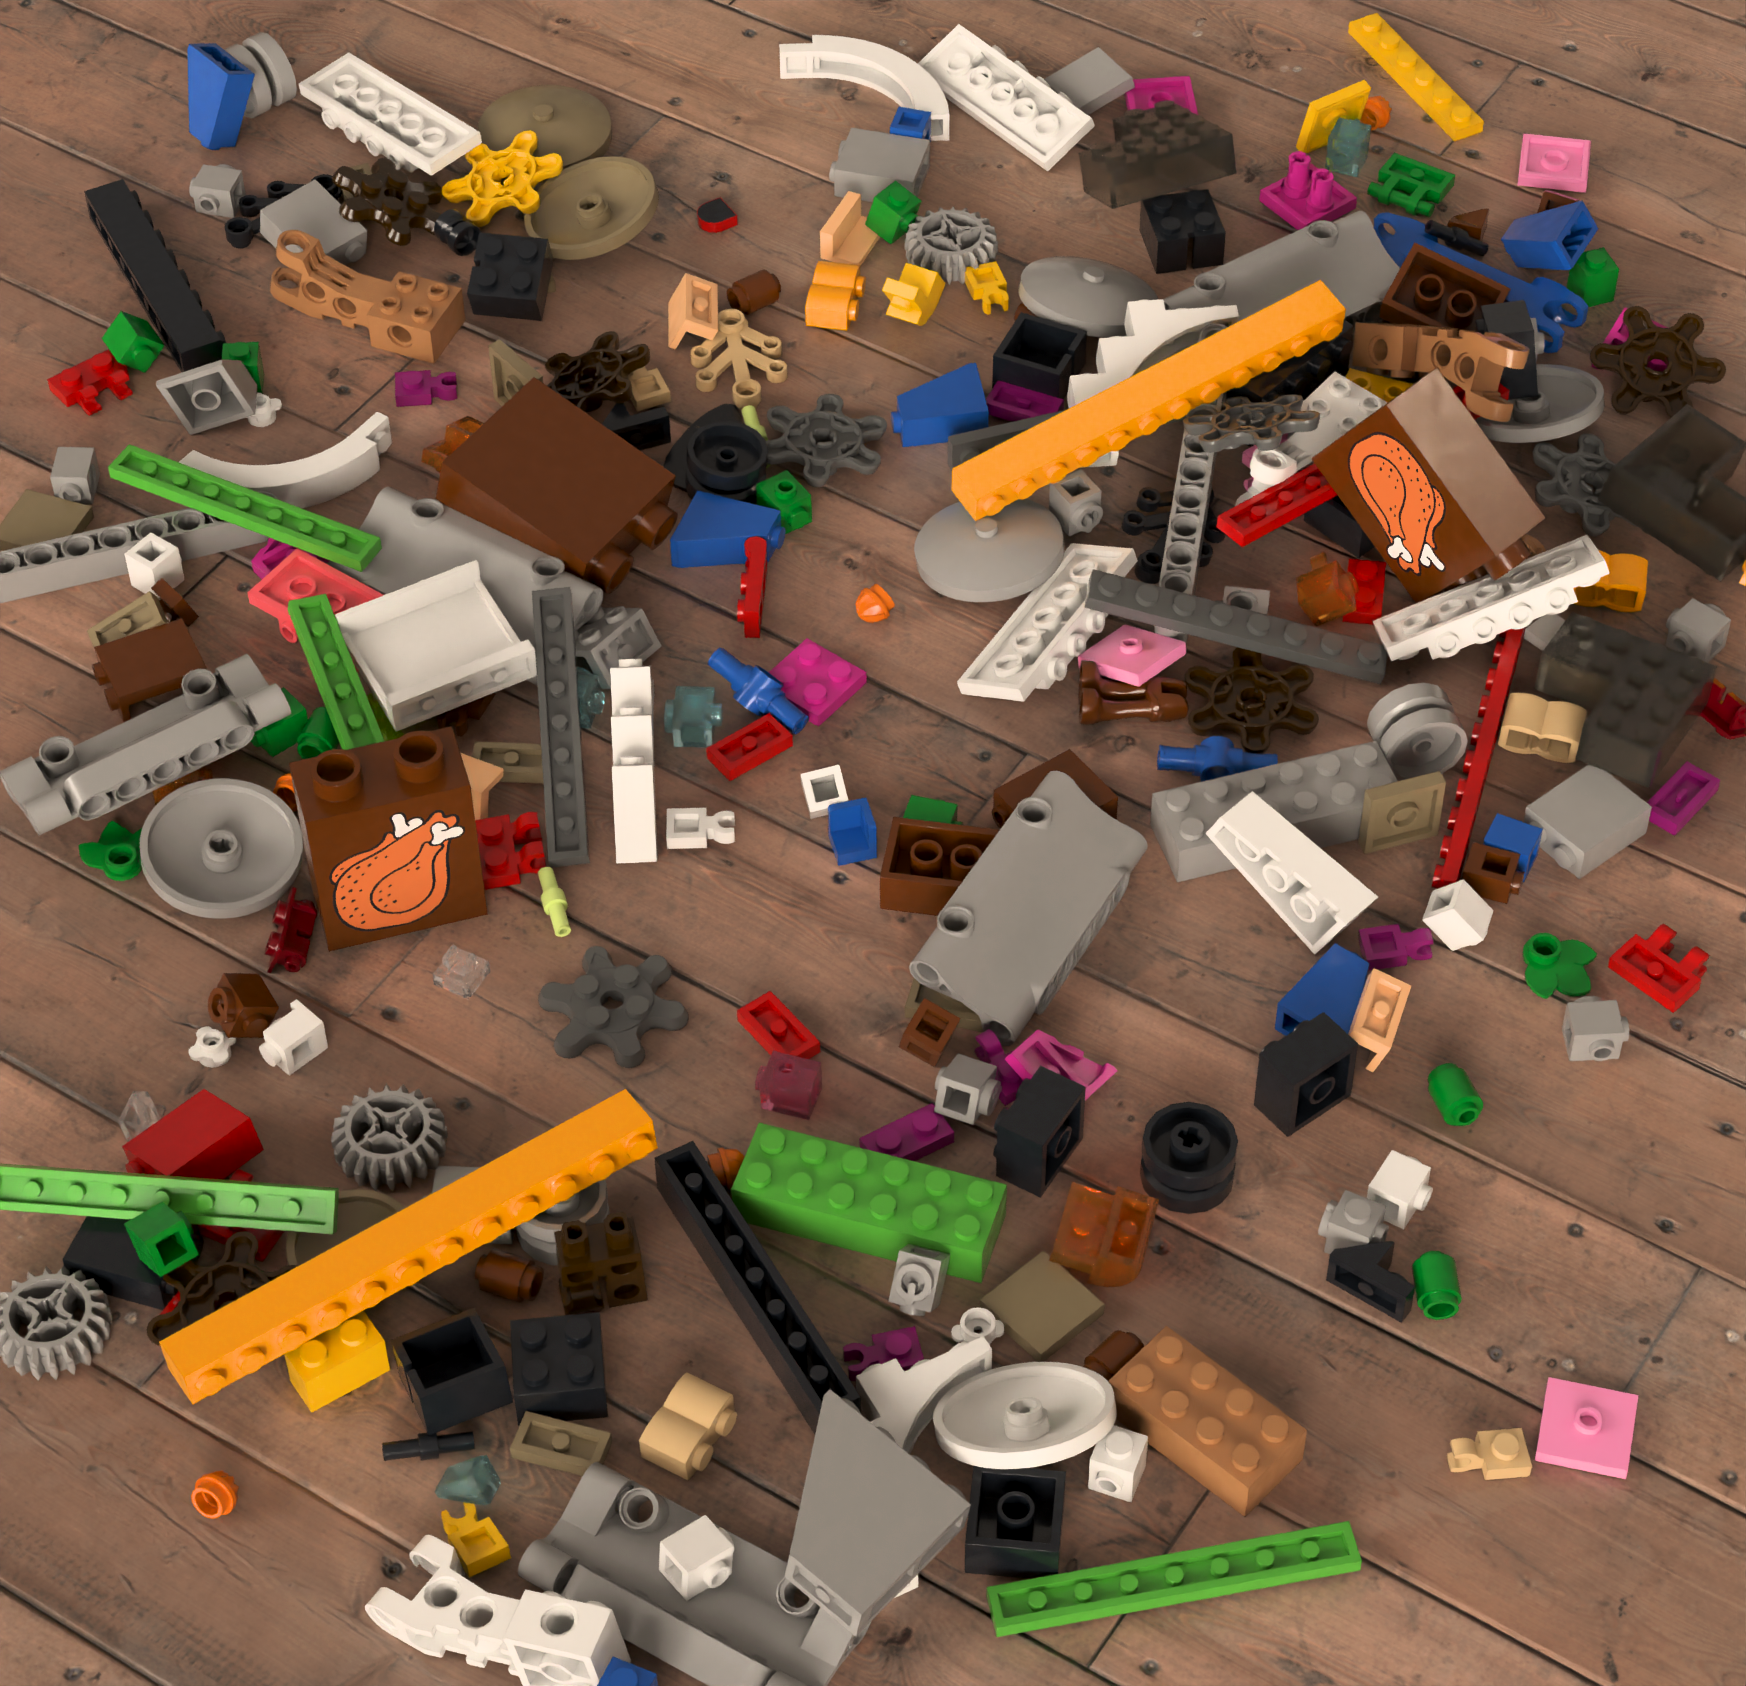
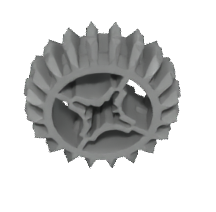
M954 206L951 210H943L939 207L938 212L935 213L926 211L925 217L917 216L915 223L909 224V230L905 238L906 258L909 264L938 272L941 278L947 281L949 285L952 281H959L961 284H964L966 267L971 266L977 269L979 264L995 261L996 253L998 252L995 227L990 225L989 219L981 218L979 212L970 214L967 208L959 211L955 210Z
M386 1083L383 1091L375 1093L369 1087L367 1097L362 1098L354 1095L352 1106L342 1105L341 1117L334 1118V1132H332L331 1142L332 1148L335 1149V1160L339 1166H342L347 1178L355 1177V1181L358 1182L359 1186L370 1182L373 1189L377 1191L382 1184H388V1187L393 1192L396 1184L404 1182L410 1188L413 1182L412 1178L417 1177L426 1181L427 1169H436L439 1158L445 1156V1143L447 1142L448 1132L447 1126H445L444 1115L440 1108H436V1103L432 1097L424 1098L420 1089L409 1094L408 1089L403 1084L397 1091H391V1088ZM421 1132L419 1138L415 1141V1136Z
M46 1266L43 1275L35 1277V1275L28 1271L27 1281L20 1283L12 1280V1292H0V1356L8 1368L15 1366L16 1371L21 1376L31 1371L32 1375L39 1381L45 1372H50V1375L57 1380L59 1372L66 1369L74 1375L76 1365L83 1363L90 1366L92 1360L90 1353L102 1354L103 1341L110 1339L111 1330L109 1325L112 1324V1313L110 1307H108L107 1295L103 1293V1290H100L99 1284L95 1282L94 1278L86 1279L81 1270L70 1275L69 1270L63 1266L57 1274H52V1271ZM77 1308L84 1312L81 1322L74 1320L73 1313ZM22 1324L28 1326V1333L24 1338L18 1335Z

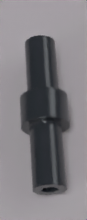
M1429 220L1425 225V233L1444 240L1445 244L1456 250L1465 249L1479 256H1484L1488 251L1489 246L1487 243L1469 236L1466 230L1452 226L1450 228L1433 220Z
M473 1431L437 1436V1433L428 1435L427 1432L418 1433V1438L382 1443L384 1461L419 1456L421 1461L439 1459V1454L475 1449Z

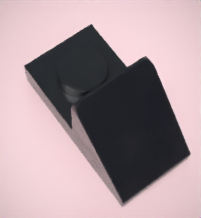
M616 403L602 423V425L640 451L671 443L670 419L665 407L630 416L624 403Z
M1393 1241L1334 1249L1329 1256L1326 1281L1402 1323L1411 1311L1415 1286L1409 1283L1402 1275L1388 1271L1392 1263L1395 1243Z

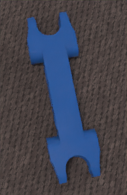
M1389 212L1379 213L1374 218V229L1387 253L1400 268L1415 242L1510 288L1507 302L1524 300L1530 318H1536L1538 332L1543 330L1551 335L1553 342L1544 339L1545 353L1558 352L1562 347L1565 331L1559 324L1575 328L1582 326L1586 321L1589 307L1587 303L1560 283L1545 277H1537L1531 283H1527L1439 244L1437 237L1425 233L1426 224L1412 218ZM1383 223L1391 225L1395 230V234L1388 233ZM1562 304L1572 305L1576 309L1577 315H1573L1563 309Z

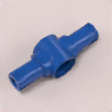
M718 648L711 655L708 665L731 683V689L735 691L733 698L742 706L760 717L762 714L770 713L780 724L794 734L799 733L805 727L809 717L785 697V692L781 690L784 685L776 677L758 665L753 667L741 663L724 648Z
M1223 736L1208 737L1200 745H1194V748L1159 745L1157 755V770L1192 772V776H1199L1201 782L1278 764L1277 754L1243 752L1242 748H1234L1233 742Z

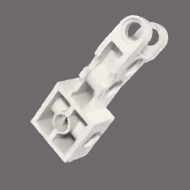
M1334 372L1303 401L1301 411H1316L1320 413L1317 429L1309 432L1288 433L1287 441L1280 444L1274 450L1262 451L1257 448L1250 462V474L1254 477V480L1247 492L1236 500L1235 506L1275 484L1282 483L1290 476L1314 464L1311 459L1387 404V402L1339 373Z
M425 1535L409 1554L411 1561L416 1567L420 1564L433 1575L415 1598L411 1601L387 1587H381L365 1606L367 1614L379 1627L422 1653L442 1658L446 1650L467 1655V1664L485 1668L488 1660L510 1665L508 1668L510 1674L519 1676L523 1686H597L612 1657L628 1663L631 1662L613 1610L597 1601L583 1603L566 1599L564 1596L553 1591L540 1593L525 1589L520 1600L488 1593L464 1577L465 1572L455 1548L432 1535Z

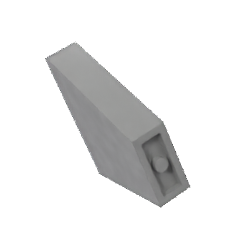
M829 1389L823 1396L784 1577L856 1637L965 1527L971 1504L966 1501L965 1496L958 1488L945 1484L934 1475L921 1458L914 1455L911 1456L896 1444L894 1438L887 1430L874 1426L863 1417L853 1402L846 1398L841 1399Z

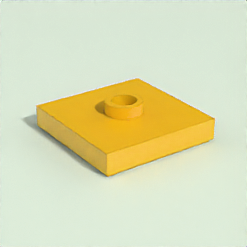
M1365 79L1310 102L1296 144V148L1299 151L1307 154L1356 133L1371 90Z

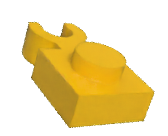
M997 262L979 264L977 269L971 266L966 267L965 284L973 300L982 299L983 312L987 315L991 314V304L994 303L1000 304L1002 309L1007 311L1009 309L1007 282Z
M466 1500L463 1502L464 1517L452 1518L447 1510L441 1512L444 1531L448 1534L449 1545L455 1548L461 1565L470 1578L511 1559L509 1545L490 1517L478 1521L475 1505L471 1501Z

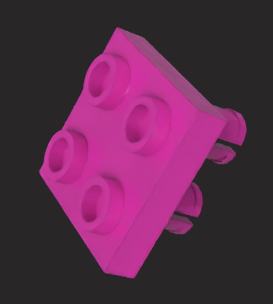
M1296 151L1289 155V167L1286 177L1260 190L1259 201L1297 230L1307 227L1315 221H1333L1356 209L1357 203L1356 196L1334 181L1332 172L1329 173L1327 169H1318L1312 163L1310 164V156H1306V153L1302 151Z

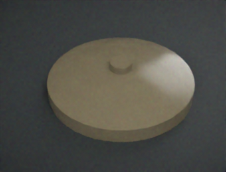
M561 85L530 86L507 93L486 108L478 123L481 141L492 151H500L509 147L514 137L520 132L529 130L535 132L538 138V146L532 156L542 157L552 153L559 154L563 160V170L582 161L603 157L612 140L611 118L601 101L587 92Z
M617 156L589 159L562 170L560 175L548 179L537 190L540 196L539 209L532 214H525L524 224L529 237L548 239L553 258L563 260L592 258L624 245L647 226L658 206V188L648 168L636 160Z

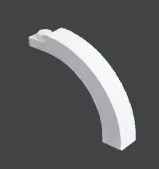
M812 35V43L779 44L781 79L831 78L868 86L885 94L901 107L931 112V141L949 140L950 114L945 95L929 72L909 57L877 43L843 36Z
M376 412L356 431L335 446L316 455L292 462L272 465L235 464L210 458L192 450L179 463L256 492H270L278 500L303 509L345 494L380 471L378 456L384 453L392 444L389 418Z

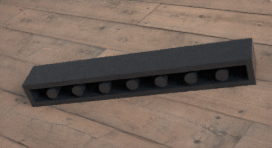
M123 179L84 191L92 223L181 373L222 360L223 343H226L221 330L215 331L214 321L209 310H202V302L196 289L190 290L189 280L184 269L178 270L173 251L171 249L166 250L164 238L159 229L154 230L148 210L142 211L137 192L135 190L130 191Z
M694 1141L655 1157L658 1191L813 1433H816L823 1396L829 1389L841 1399L846 1398L853 1402L861 1413V1396Z

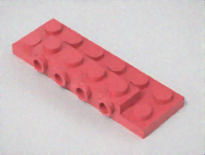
M298 548L247 592L250 604L278 619L279 630L282 636L291 643H296L299 638L288 612L290 600L326 594L335 615L351 607L383 596L380 592Z

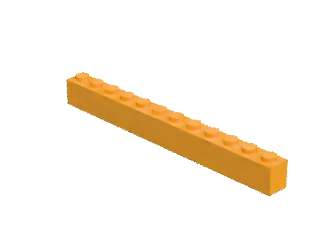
M1319 280L952 468L951 490L975 521L987 515L993 516L1010 503L1018 499L1023 500L1030 497L1037 489L1049 483L1061 481L1068 473L1080 467L1092 465L1099 457L1111 451L1121 450L1130 441L1142 435L1152 434L1159 426L1173 419H1181L1190 410L1201 404H1209L1230 389L1244 386L1257 375L1275 370L1284 361L1294 356L1300 357L1304 355L1310 348L1323 341L1335 339L1342 332L1346 309L1327 286Z
M626 1089L618 1092L159 1341L168 1369L192 1404L207 1396L216 1394L236 1380L256 1372L262 1366L285 1353L296 1350L305 1342L327 1330L336 1328L354 1315L367 1308L376 1306L394 1293L407 1286L414 1285L423 1277L445 1265L454 1263L463 1255L483 1244L492 1242L512 1228L532 1220L536 1215L560 1202L570 1199L574 1194L592 1184L608 1178L612 1173L630 1163L646 1157L650 1152L658 1149L653 1120Z

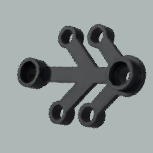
M322 174L315 176L311 180L318 181L336 200L341 197V188L333 183V176ZM283 181L271 182L267 186L268 198H257L254 195L241 197L239 199L240 213L244 217L257 216L261 209L306 184H288ZM235 217L228 220L224 226L227 241L234 248L248 247L254 235L260 232V217L253 221L243 217Z
M1151 487L1142 488L1139 491L1136 504L1144 512H1154L1158 507L1172 506L1174 490L1159 493ZM1211 489L1204 538L1211 543H1220L1224 540L1226 534L1216 527L1218 518L1215 517L1210 507L1214 499V491ZM1131 510L1124 515L1121 527L1128 535L1137 536L1143 531L1165 528L1154 547L1140 554L1134 570L1135 575L1144 583L1156 584L1160 580L1171 512L1144 516L1139 511ZM1203 542L1202 554L1204 556L1201 555L1199 567L1207 566L1213 554L1212 547L1206 542Z

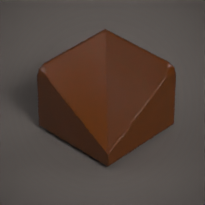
M1485 208L1453 216L1448 221L1447 227H1459L1466 230L1469 236L1482 241L1487 228L1489 209Z

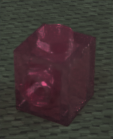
M773 1051L767 1066H760L755 1081V1090L760 1091L761 1109L810 1120L822 1090L821 1062Z

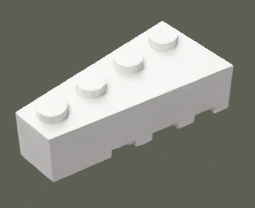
M1253 791L1221 816L1206 833L1314 954H1317L1378 898L1376 894Z

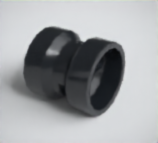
M449 209L438 217L434 225V234L443 243L448 244L453 252L459 256H467L476 249L481 230L474 223L468 221L465 215L459 210Z

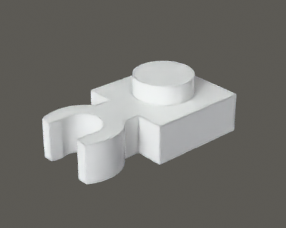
M668 808L666 824L667 849L707 848V839H714L722 844L735 842L734 828H731L735 826L734 812L721 811L714 816H707V808Z

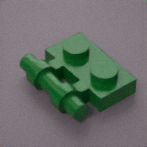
M1394 152L1379 170L1378 182L1384 185L1371 182L1367 194L1378 198V202L1389 206L1392 203L1405 208L1406 213L1417 216L1421 214L1431 217L1435 205L1426 202V200L1439 204L1454 186L1455 174ZM1398 190H1402V191H1405V192H1407V193H1410L1411 196H1410V195H1407V194H1405V193L1399 192Z

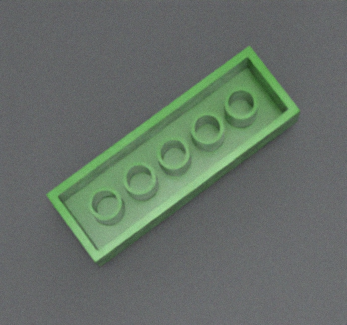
M759 1122L731 1188L732 1201L748 1224L896 1262L899 1250L907 1244L951 1254L946 1275L982 1283L1006 1217L1007 1184Z

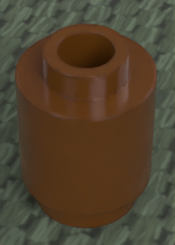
M763 269L734 282L732 287L727 290V299L732 309H737L749 315L777 302L781 292V285L773 273L770 274L767 270Z
M493 1248L488 1255L483 1254L475 1269V1279L479 1280L480 1290L517 1302H523L524 1300L534 1301L540 1291L544 1276L543 1268L535 1266L534 1260Z
M1116 1330L1085 1358V1365L1083 1367L1095 1371L1109 1381L1144 1347V1344L1135 1334Z

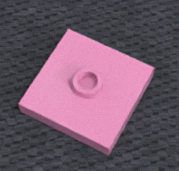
M1523 134L1517 186L1586 193L1591 141Z
M1124 624L1078 656V666L1080 668L1081 660L1093 661L1097 664L1100 675L1140 687L1186 654V643Z
M1548 1377L1534 1461L1626 1479L1639 1395Z

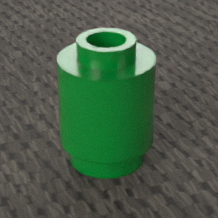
M318 707L313 710L298 736L297 752L303 759L317 757L325 751L337 749L340 744L326 707Z
M1445 1063L1433 1069L1427 1079L1429 1084L1428 1092L1445 1122L1451 1126H1466L1473 1123L1483 1109V1101L1465 1070L1458 1068L1453 1063Z
M1429 1251L1422 1254L1412 1264L1418 1307L1423 1310L1424 1315L1429 1319L1443 1320L1450 1318L1459 1311L1458 1305L1462 1300L1456 1262L1453 1257L1440 1251Z

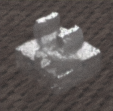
M452 944L442 957V963L432 974L434 985L469 1000L491 972L490 963L488 960L457 948V946Z
M133 1091L118 1120L127 1142L160 1120L166 1111L164 1105L153 1103L148 1091Z

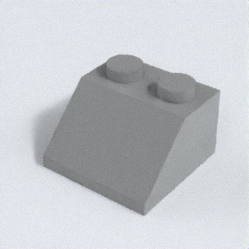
M222 359L156 382L157 388L190 435L255 415L257 384L241 360Z

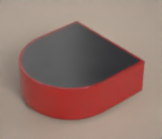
M721 197L702 204L697 210V223L704 231L717 233L738 225L737 215Z

